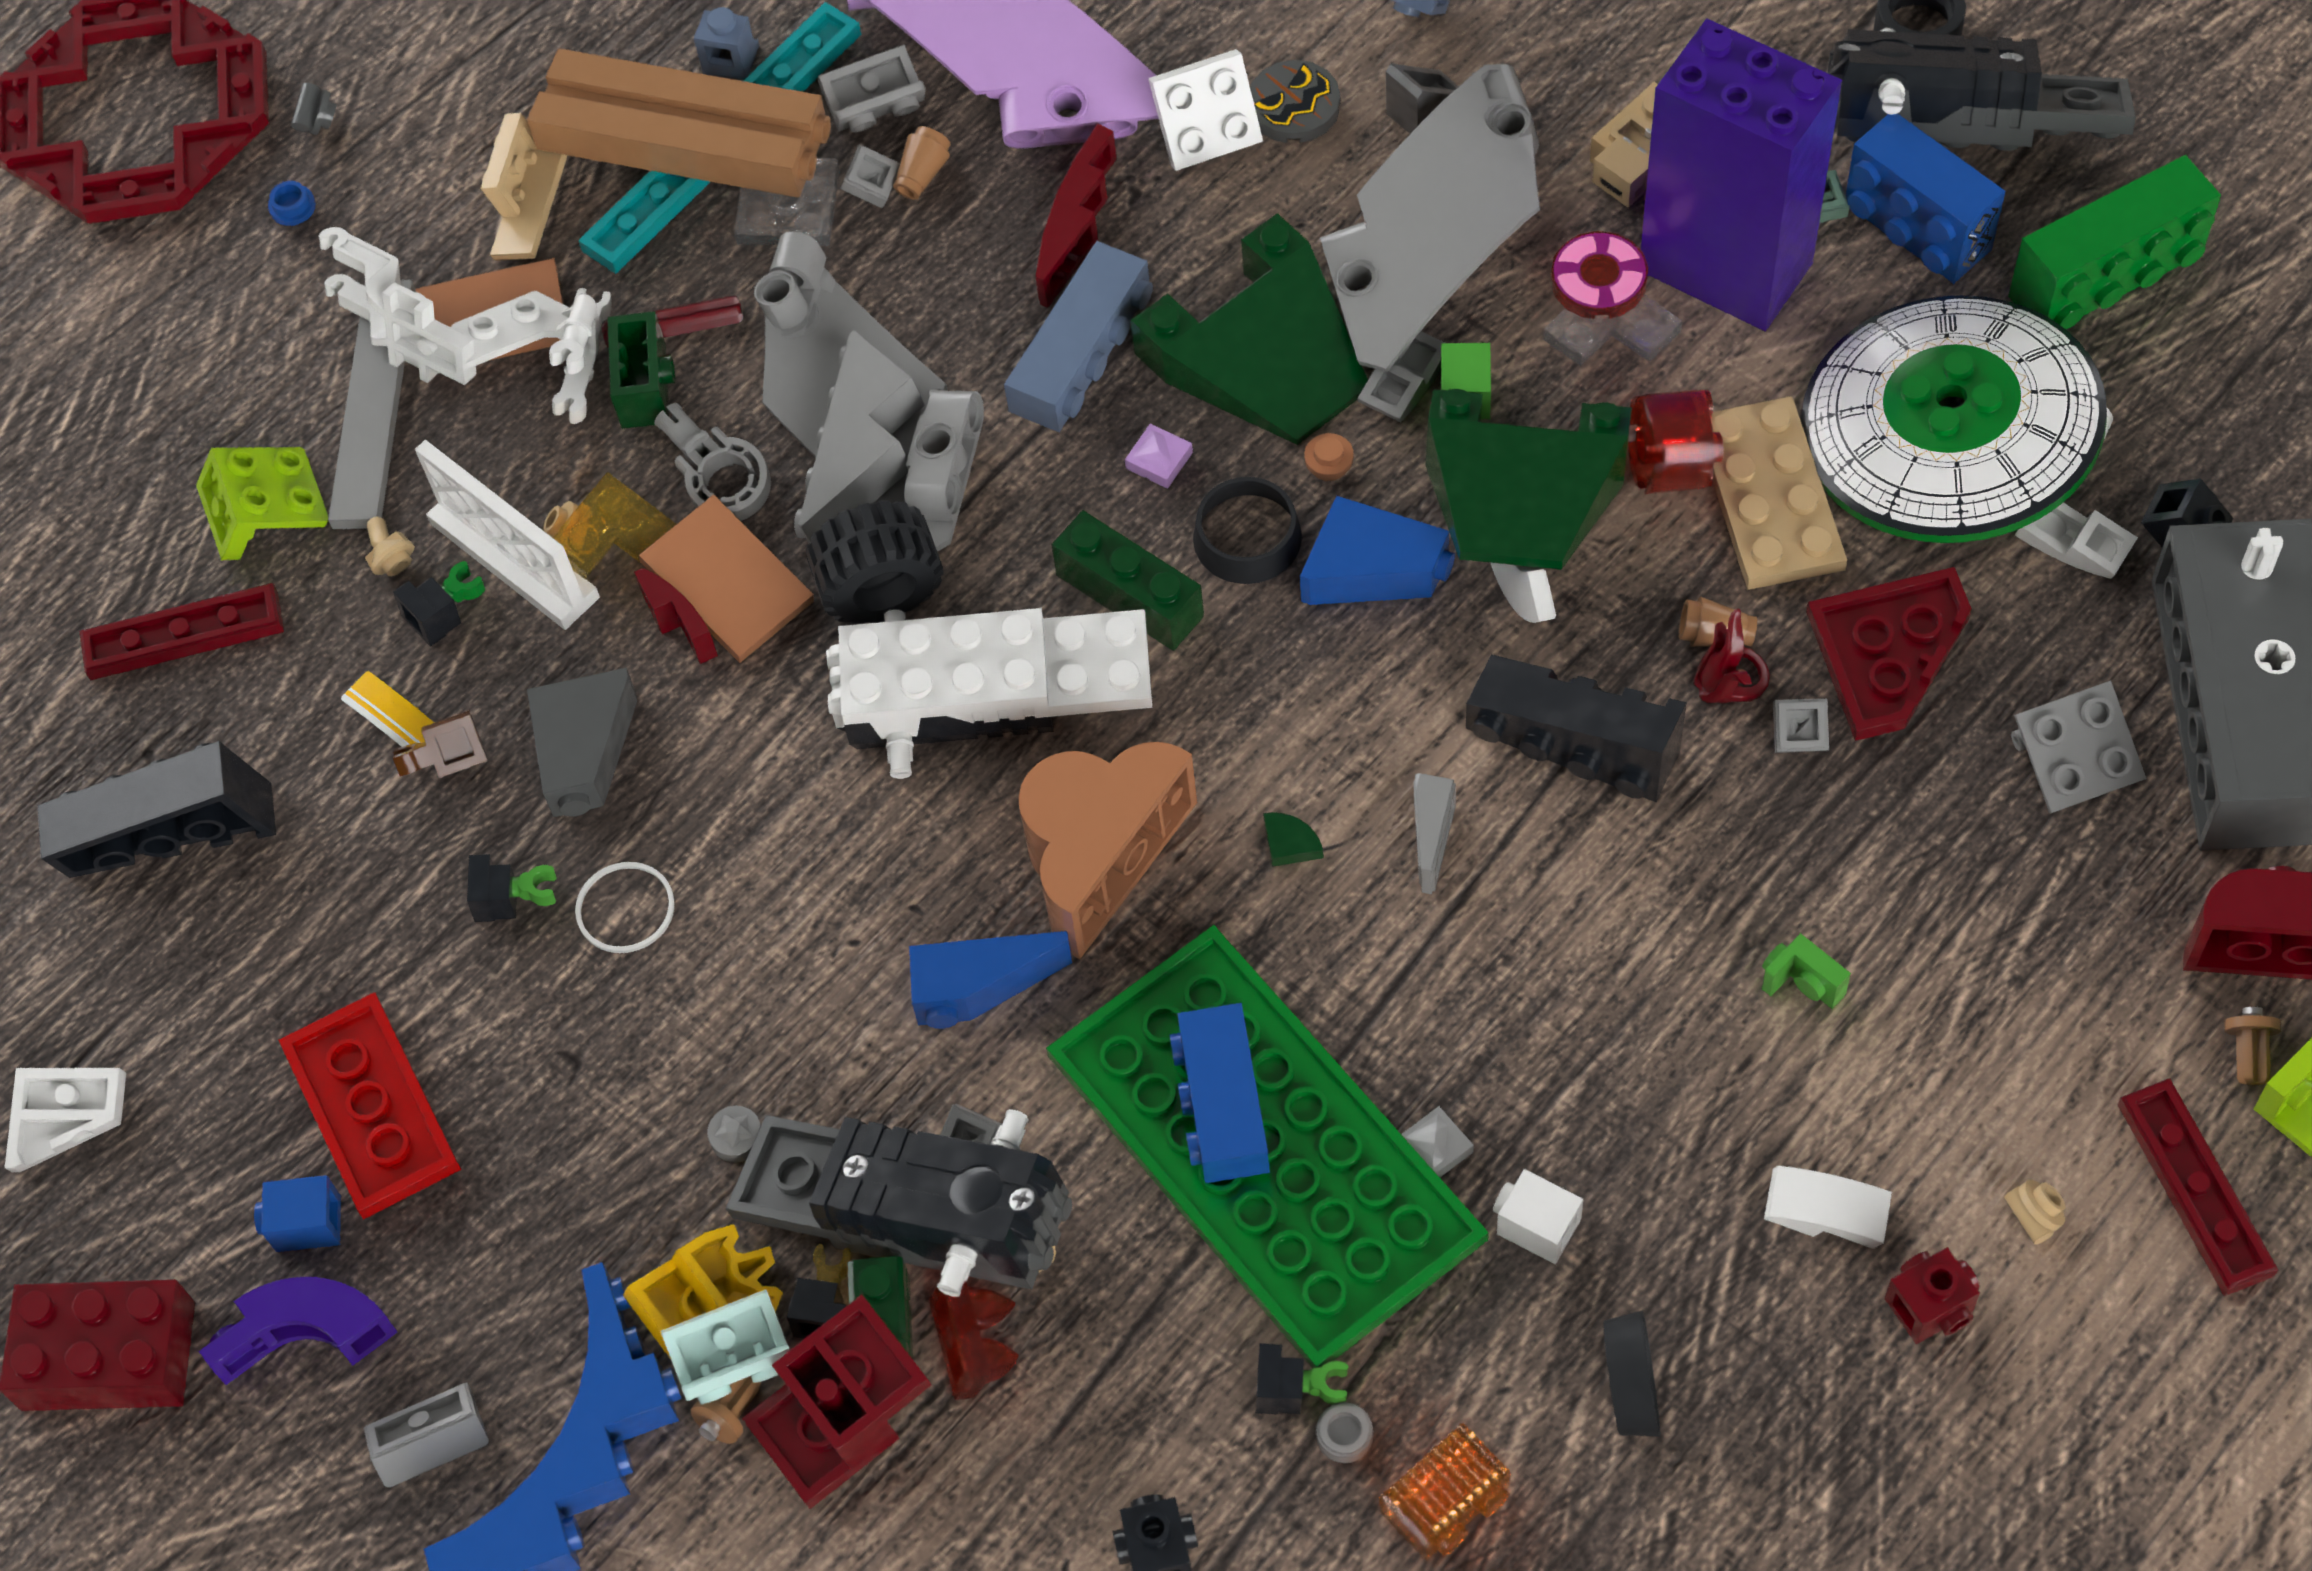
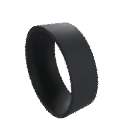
M1257 477L1233 478L1215 486L1201 501L1197 511L1193 534L1194 549L1203 566L1215 576L1239 584L1264 582L1285 571L1299 553L1302 542L1301 526L1292 500L1276 484ZM1238 496H1260L1270 499L1281 505L1291 516L1290 528L1282 542L1274 549L1253 557L1232 556L1215 548L1203 532L1202 521L1216 505Z
M1641 1310L1604 1320L1606 1359L1618 1433L1623 1436H1661L1654 1372L1644 1312Z

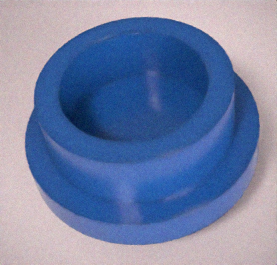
M285 181L275 186L270 193L268 210L271 217L277 223L285 226L303 223L311 217L316 206L312 192L296 181Z

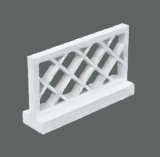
M424 440L415 448L438 501L426 514L430 525L564 630L600 598L597 588L572 569L566 551L560 543L427 440Z

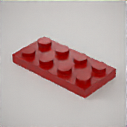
M375 992L278 1040L356 1209L363 1220L462 1170Z

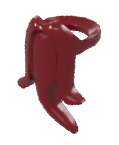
M1739 608L1731 613L1728 620V628H1726L1723 622L1715 625L1713 643L1697 668L1693 684L1699 689L1701 701L1706 703L1751 702L1760 698L1769 686L1770 673L1767 664L1758 653L1744 646L1741 610ZM1742 657L1750 660L1758 670V683L1752 687L1738 686L1739 683L1743 685L1752 684L1747 671L1743 669L1736 670Z

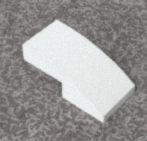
M2064 502L2041 519L2018 529L2015 533L2016 537L2047 555L2078 569L2110 579L2116 574L2138 538L2096 510L2087 518Z
M1776 1166L1772 1172L1764 1219L1813 1237L1825 1231L1874 1249L1884 1243L1892 1192L1836 1175L1800 1168Z

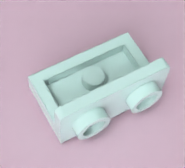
M766 1289L661 1331L686 1401L698 1397L700 1404L709 1403L732 1392L730 1384L751 1376L753 1383H757L778 1375L772 1364L790 1351Z

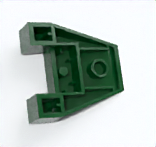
M1277 213L1241 239L1243 274L1253 282L1251 285L1201 322H1198L1167 293L1131 320L1135 355L1166 384L1298 445L1357 401L1368 378L1362 365L1357 360L1350 336L1309 241Z
M1433 389L1428 415L1425 466L1459 560L1562 570L1624 485L1632 407H1621L1605 402L1598 404L1582 403L1578 431L1484 423L1481 422L1483 394L1470 393L1462 389Z

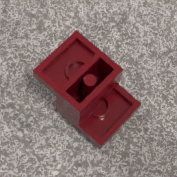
M861 1294L772 1364V1367L785 1382V1385L745 1415L742 1420L804 1503L811 1509L900 1439L887 1420L932 1384Z

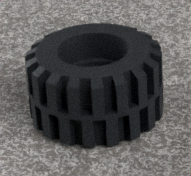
M878 501L874 504L865 503L858 505V507L851 510L847 509L839 513L834 519H829L822 524V529L814 532L810 538L811 543L806 548L807 561L825 612L829 616H834L835 620L842 623L848 621L851 624L879 623L885 620L884 614L889 610H901L904 613L912 611L919 607L921 602L928 600L934 594L933 590L940 586L942 582L941 576L944 574L942 563L924 515H921L920 510L915 506L908 507L907 503L900 501L895 503Z

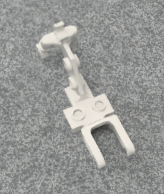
M330 227L319 234L320 248L322 250L332 246L335 260L365 275V286L347 275L336 274L330 276L324 282L326 295L331 297L338 293L339 305L370 321L371 344L373 346L388 347L389 364L398 367L404 361L419 368L420 380L426 383L432 380L438 373H441L465 385L476 375V365L544 337L559 338L560 341L555 342L550 348V364L558 366L563 361H566V366L564 368L565 378L561 390L552 400L553 414L561 415L569 410V422L571 424H577L584 420L587 414V402L584 395L588 382L594 376V370L592 369L599 349V332L602 322L610 316L612 309L610 292L604 291L602 300L595 303V300L586 294V289L579 288L573 306L568 307L537 291H532L458 321L449 327L435 320L433 301L418 292H413L401 286L399 261L395 256L349 234L342 228Z

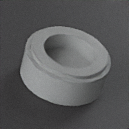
M1337 1403L1328 1407L1320 1415L1316 1426L1319 1448L1325 1456L1335 1462L1351 1463L1361 1459L1369 1451L1373 1441V1426L1369 1415L1361 1407L1352 1403Z

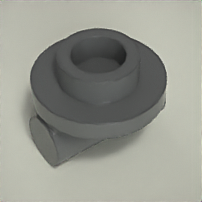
M303 83L291 127L297 131L309 132L313 135H317L320 128L328 130L337 105L329 101L331 92L321 90L312 83Z

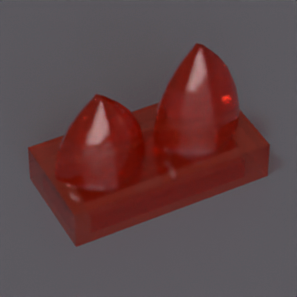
M964 1281L961 1294L958 1297L946 1295L936 1287L929 1298L954 1400L976 1398L985 1384L996 1381L1006 1375L1019 1358V1354L1007 1345L990 1338H983L980 1334L981 1330L988 1329L1001 1322L1015 1307V1302L993 1290L969 1287L967 1281Z

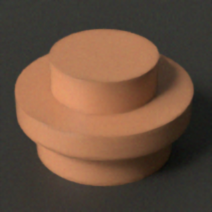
M1326 433L1318 435L1305 448V464L1308 470L1320 480H1338L1346 474L1353 464L1354 452L1352 445L1346 438L1338 434Z

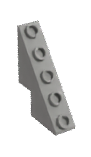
M855 330L849 334L847 345L842 347L839 353V374L836 385L832 386L829 390V411L825 426L820 427L817 434L818 452L814 467H810L807 471L805 500L802 509H798L795 515L794 528L796 536L798 538H806L809 544L814 532L821 530V525L827 520L834 519L839 513L847 509L856 508L858 505L865 503L873 504L908 473L906 467L907 456L900 442L891 434L925 405L912 377Z

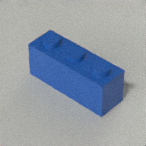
M1242 1003L1177 1013L1180 1033L1169 1035L1174 1066L1185 1065L1188 1082L1178 1083L1183 1116L1194 1115L1196 1132L1186 1133L1191 1166L1202 1164L1205 1183L1270 1173L1268 1150Z

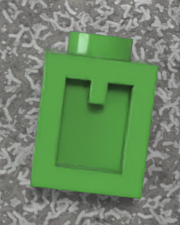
M1800 933L1788 946L1780 943L1767 956L1762 965V968L1765 970L1762 990L1769 996H1772L1791 976L1794 978L1797 988L1806 997L1813 1001L1820 999L1833 1009L1845 997L1851 973Z

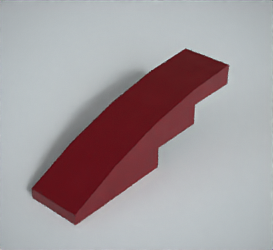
M1100 124L1096 125L1075 156L1055 196L1042 235L1035 277L1039 303L1046 308L1050 306L1084 261L1095 242L1098 241L1095 216L1108 200L1105 175L1117 160L1114 131Z

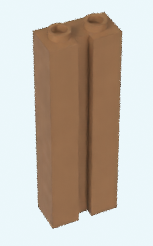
M559 48L546 75L548 86L545 92L539 91L527 118L537 150L797 198L800 197L806 180L811 181L815 174L817 151L820 143L825 144L827 142L831 129V120L829 116L825 115L821 95Z

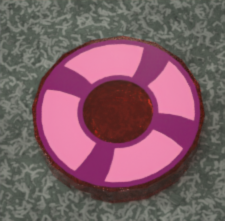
M1594 231L1579 234L1565 242L1553 258L1551 269L1552 289L1555 298L1566 310L1582 318L1595 319V315H1608V319L1620 317L1635 308L1645 295L1649 268L1644 253L1635 243L1617 233Z

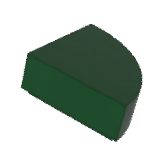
M1263 813L1272 867L1324 858L1323 847L1319 837L1304 821L1284 813Z

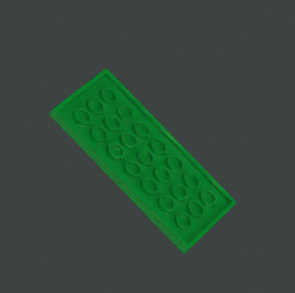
M1215 925L1204 931L1046 1047L1050 1060L1312 1368H1322L1326 1363L1337 1359L1488 1241L1489 1232ZM1242 1003L1268 1150L1270 1173L1205 1183L1202 1164L1191 1166L1186 1133L1196 1132L1193 1114L1186 1116L1182 1114L1178 1083L1188 1082L1185 1065L1174 1066L1169 1034L1180 1033L1177 1013Z

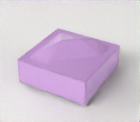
M1149 424L1125 458L1126 469L1168 489L1192 455V443Z

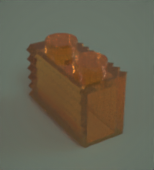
M1461 1423L1446 1438L1442 1439L1437 1446L1433 1447L1429 1453L1425 1454L1422 1460L1418 1461L1413 1468L1409 1469L1405 1475L1401 1476L1396 1483L1392 1484L1387 1491L1382 1493L1379 1497L1380 1512L1404 1536L1406 1541L1420 1553L1423 1559L1427 1561L1437 1551L1446 1556L1466 1538L1468 1531L1464 1526L1479 1513L1485 1518L1490 1517L1507 1501L1510 1493L1506 1488L1510 1486L1511 1471L1464 1423Z

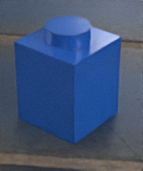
M327 1175L262 1182V1202H257L254 1208V1221L257 1233L263 1235L276 1252L340 1245L341 1195Z

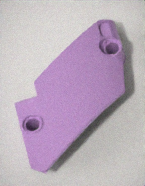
M847 0L849 11L869 8L879 10L936 58L975 95L986 94L991 99H999L1003 142L1009 147L1032 148L1085 142L1097 124L1113 130L1114 139L1124 138L1136 132L1138 121L1159 119L1148 78L1156 75L1112 35L1069 0ZM1065 109H1073L1078 112L1072 117H1063L1058 114Z

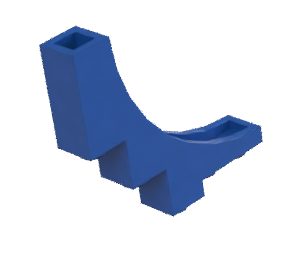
M603 1262L581 1269L589 1308L588 1351L578 1394L560 1434L537 1468L503 1503L465 1530L424 1548L429 1571L581 1570L576 1551L584 1548V1541L574 1515L630 1495L625 1476L634 1473V1469L624 1440L679 1421L673 1402L683 1398L672 1367L663 1370L654 1353L646 1355L636 1325L627 1328L622 1311L631 1308V1306L623 1296L626 1290L621 1277L615 1279L610 1277Z

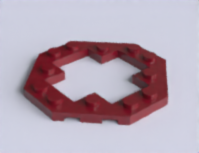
M81 0L69 11L71 18L58 31L55 32L49 29L25 52L27 59L14 72L10 73L5 70L0 75V167L88 224L180 210L269 124L267 53L262 41L249 33L243 35L232 28L228 20L205 6L199 8L188 0ZM171 33L172 56L177 67L217 61L219 119L173 126L174 162L88 175V150L83 140L43 146V87L87 81L88 45Z

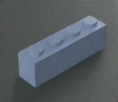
M1099 241L1095 242L1004 383L1009 412L1059 433L1068 418H1074L1079 413L1084 401L1085 391L1092 380L1098 381L1101 378L1111 350L1115 344L1121 345L1130 328V320L1137 309H1144L1150 300L1153 284L1149 281L1147 260Z

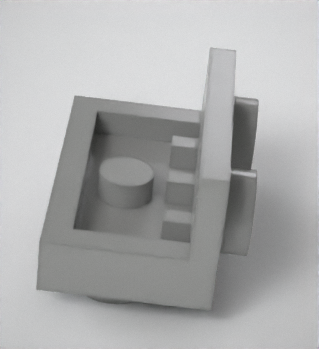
M905 45L818 76L819 85L838 132L850 128L851 132L865 130L876 124L875 118L893 112L895 117L909 114L920 107L918 102L924 101L925 86L923 81L918 80Z

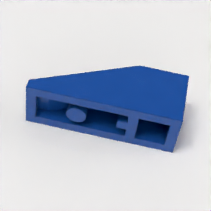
M1060 931L909 946L912 1006L918 1026L928 1025L932 1028L942 1029L952 1027L961 1021H971L1072 964L1068 932Z

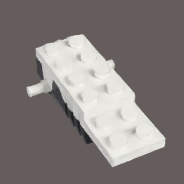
M1042 608L913 620H905V613L901 610H889L884 614L885 622L838 626L839 644L831 646L826 651L832 687L831 693L828 694L829 713L833 715L836 728L846 732L849 745L856 749L886 747L888 764L890 763L891 768L890 776L897 779H904L912 775L910 762L913 761L914 744L978 739V735H987L988 738L1003 737V733L1012 732L1013 736L1026 735L1028 731L1038 730V733L1054 732L1053 716L1153 708L1145 609L1043 618Z

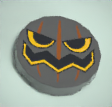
M1290 60L1275 63L1262 70L1251 83L1250 90L1261 134L1274 141L1287 143V139H1299V143L1312 141L1327 133L1338 119L1341 103L1338 83L1328 70L1313 62Z

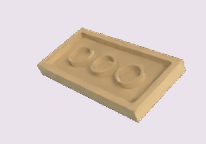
M1790 396L1696 415L1695 428L1747 590L1845 571L1847 557L1818 476L1793 397Z

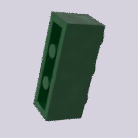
M1084 510L1075 517L1051 544L1056 576L1112 612L1145 609L1147 634L1172 651L1180 645L1204 617L1202 588L1199 583Z

